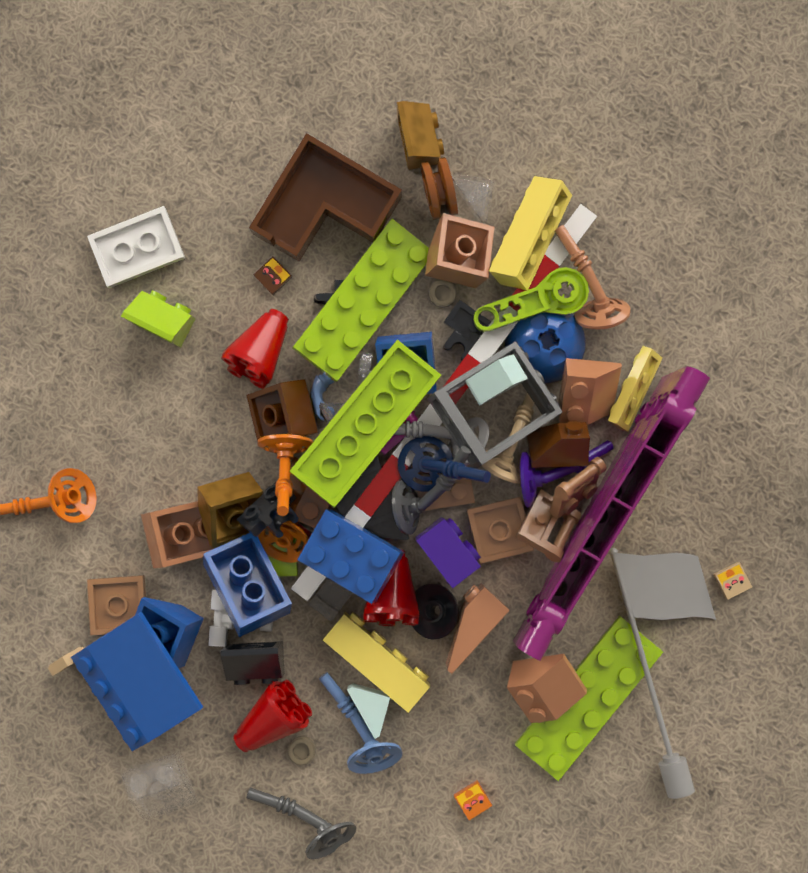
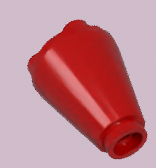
M271 308L268 313L266 312L258 318L222 353L221 359L229 365L227 371L238 378H241L242 375L249 378L250 382L260 389H264L267 384H270L287 332L288 317L282 312Z
M405 553L377 602L371 604L366 601L364 622H379L380 626L388 627L395 626L396 621H402L403 625H418L419 610L410 566Z
M284 680L283 682L274 681L268 685L237 728V732L233 735L234 742L243 752L253 751L304 730L308 726L312 710L307 703L302 702L296 695V689L289 680Z

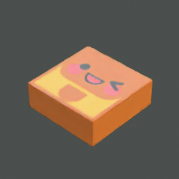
M478 780L454 794L468 820L492 807L491 801Z

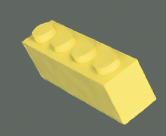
M534 176L489 269V272L500 285L523 290L529 289L555 234L554 231L557 229L572 197V194L562 180Z
M345 612L325 635L323 641L409 713L430 688V683L427 681L429 676L416 666L412 669L405 663L408 658L395 648L391 651L384 645L386 639L374 630L370 633L363 627L365 622L354 612L351 615Z

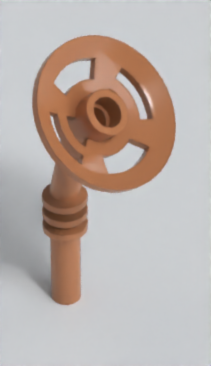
M564 225L558 227L554 232L570 254V261L575 262L573 264L574 267H578L577 271L582 272L595 298L592 301L586 302L581 309L575 312L577 324L588 329H607L625 322L631 313L628 303L620 299L606 297L591 267V260L587 261L589 257L587 255L584 256L585 251L579 249ZM615 310L620 312L616 316L608 318ZM586 314L588 317L594 318V319L586 318V317H584L583 315Z

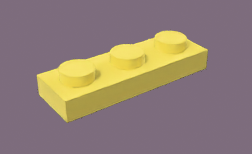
M642 346L639 354L634 358L633 367L628 378L622 384L618 400L610 410L608 421L626 432L629 431L662 361V357L652 348Z

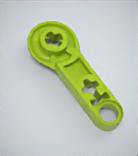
M568 267L558 268L549 273L537 287L478 308L473 319L474 325L482 332H490L544 312L556 314L574 313L581 309L587 301L589 294L588 283L585 277L576 269ZM561 284H567L566 287L569 285L572 287L573 290L569 293V298H564V294L562 297L559 295L558 291L562 288ZM510 302L514 306L519 305L520 309L517 311L516 317L508 313L502 316L504 321L499 322V314L494 307L500 306L501 312L508 309V303ZM484 311L492 313L494 323L488 327L482 326L478 321L480 313Z

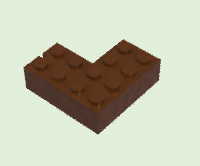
M306 133L249 226V229L253 235L273 247L276 244L278 250L298 262L302 259L327 216L373 243L401 200L402 189Z

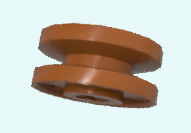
M445 157L438 159V172L433 173L428 161L420 163L424 191L432 219H440L442 205H446L450 215H458L456 193L447 159Z

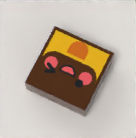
M273 256L253 274L272 295L292 278V275Z

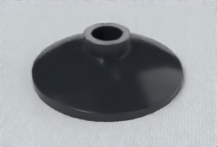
M426 584L419 587L415 591L419 621L418 625L412 627L419 635L427 639L436 640L448 636L456 627L459 618V608L455 596L449 589L440 584ZM436 606L440 609L439 616L435 613Z

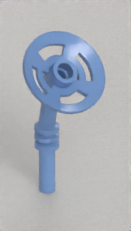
M328 672L323 674L319 680L338 703L337 707L339 709L342 708L341 712L346 713L345 717L350 718L365 743L362 748L355 751L348 758L347 765L349 770L355 773L367 774L382 771L396 764L402 757L401 747L394 743H379V741H376L358 712L357 707L354 706L355 703L350 701L351 697L344 694ZM386 754H391L387 758L383 759V756H385Z

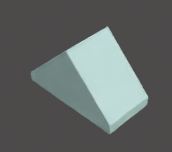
M513 354L498 359L468 378L465 382L480 406L528 378Z
M352 683L348 686L347 691L374 739L380 736L390 697L383 691Z

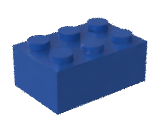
M325 510L297 560L372 604L377 602L405 552L335 511Z
M248 533L203 554V565L239 637L290 614L292 602L258 536L255 537Z

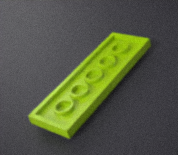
M391 219L292 349L333 381L337 382L427 264L429 247L394 219Z
M397 339L289 472L335 508L441 377V374Z
M618 616L575 669V672L587 689L586 695L557 720L531 723L515 743L516 747L557 781L562 778L645 676L631 625L621 616ZM639 632L648 668L650 669L662 655L663 651Z

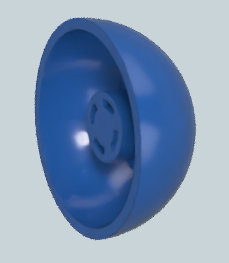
M544 312L518 321L505 338V348L516 341L519 347H522L525 353L527 352L529 362L534 370L541 373L544 378V384L561 381L566 358L582 360L586 346L584 330L582 326L577 324L575 315L572 313L556 314Z

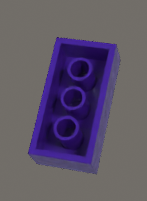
M440 517L416 535L415 538L446 581L454 588L481 567L477 562L481 556L467 540L464 542L460 540L459 537L463 533L451 518L445 520L443 517Z

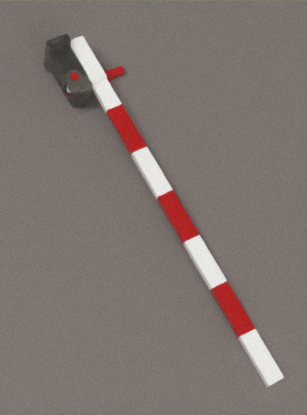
M582 204L579 205L564 225L576 244L597 217ZM558 236L548 246L529 289L537 287L549 273L558 269L569 255ZM517 288L512 295L524 292L526 290ZM512 302L508 303V309L498 313L499 322H503L502 316L508 313L516 317L517 311L520 309L519 305L514 306ZM517 322L490 332H484L445 385L493 356ZM467 384L449 395L455 405L469 388ZM429 404L416 422L418 424L419 421H422L423 424L440 426L442 420L432 405ZM412 435L409 438L405 436L345 518L362 528L365 526L393 489L396 482L401 478L398 471V457L405 444L414 439ZM421 443L420 447H424L426 443ZM411 450L406 456V470L411 465L415 456ZM298 524L297 526L305 532L309 539L312 532L302 524ZM307 566L291 589L308 601L326 576ZM328 578L309 605L332 622L353 592Z

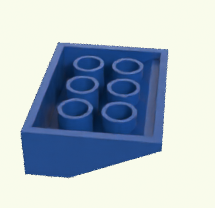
M142 612L71 656L77 670L82 674L92 693L97 697L131 751L149 743L203 708V705Z

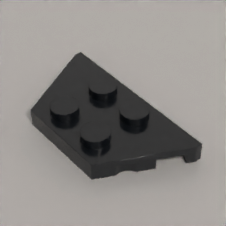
M377 456L337 504L340 515L343 517L347 515L382 467ZM390 491L363 528L379 538L408 540L410 539L409 535L403 534L396 525L392 510V492Z

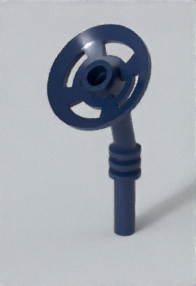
M432 436L416 437L410 440L402 448L398 457V471L402 480L412 489L421 492H429L436 485V480L439 478L437 472L443 473L445 477L457 480L466 478L488 483L491 478L489 471L466 467L461 462L452 461L453 456L448 446ZM431 443L438 446L440 449L436 451L435 449L430 447L421 448L420 444ZM411 450L415 454L412 460V469L406 470L405 460L408 452ZM423 452H431L434 454V456H424ZM446 458V462H442L440 459ZM420 471L425 473L429 472L430 476L425 477L419 475L418 473ZM416 477L423 481L431 480L432 484L422 485L414 482L412 479Z

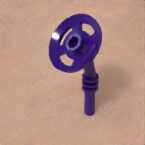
M607 440L590 450L589 462L595 457L600 458L613 450L611 441ZM522 452L520 476L525 506L527 508L532 507L537 487H543V484L574 472L580 473L587 466L557 467L542 473V470H536L531 467L529 454Z

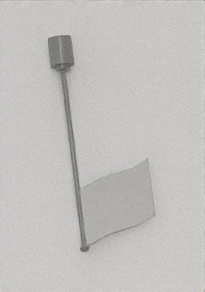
M610 548L608 555H611L667 752L662 757L663 760L658 763L668 798L671 799L686 797L695 792L686 757L679 756V753L672 752L634 617L657 620L704 617L716 620L698 556L684 553L644 556L618 553L616 548Z

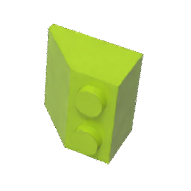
M152 290L150 294L141 291L123 311L121 317L181 348L195 321V318L190 315L191 309L177 302L175 306L166 303L167 297Z

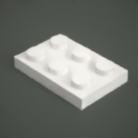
M164 206L87 236L108 288L185 259Z

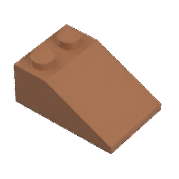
M198 501L141 514L153 568H164L202 558L204 553L213 550L210 547L201 519Z
M482 583L478 587L473 584L463 595L465 601L461 607L446 660L447 670L451 674L510 611Z

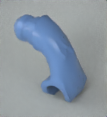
M324 373L315 376L311 390L314 412L321 421H325L320 415V411L323 408H328L331 414L334 415L332 406L323 401V393L329 387L328 385L335 381Z

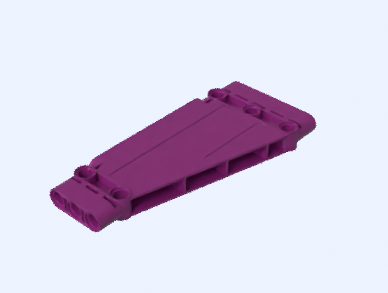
M685 366L663 376L650 397V401H646L640 409L641 415L638 414L636 416L635 426L624 440L597 491L562 550L564 554L561 561L555 562L540 594L534 597L526 612L528 618L524 620L513 640L517 648L524 653L541 661L553 640L552 636L554 634L558 635L563 629L571 611L683 430L691 422L697 409L694 404L698 402L710 380V377L696 368ZM605 512L604 519L601 522H599ZM590 535H591V542H590V544L587 545V546H584L585 543L587 542L588 538H589ZM577 558V567L574 570H569ZM563 581L564 590L560 594H555Z

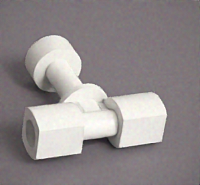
M213 589L211 609L214 610V625H211L209 629V646L225 647L227 645L228 629L233 630L234 626L216 589ZM273 622L260 627V631H272Z

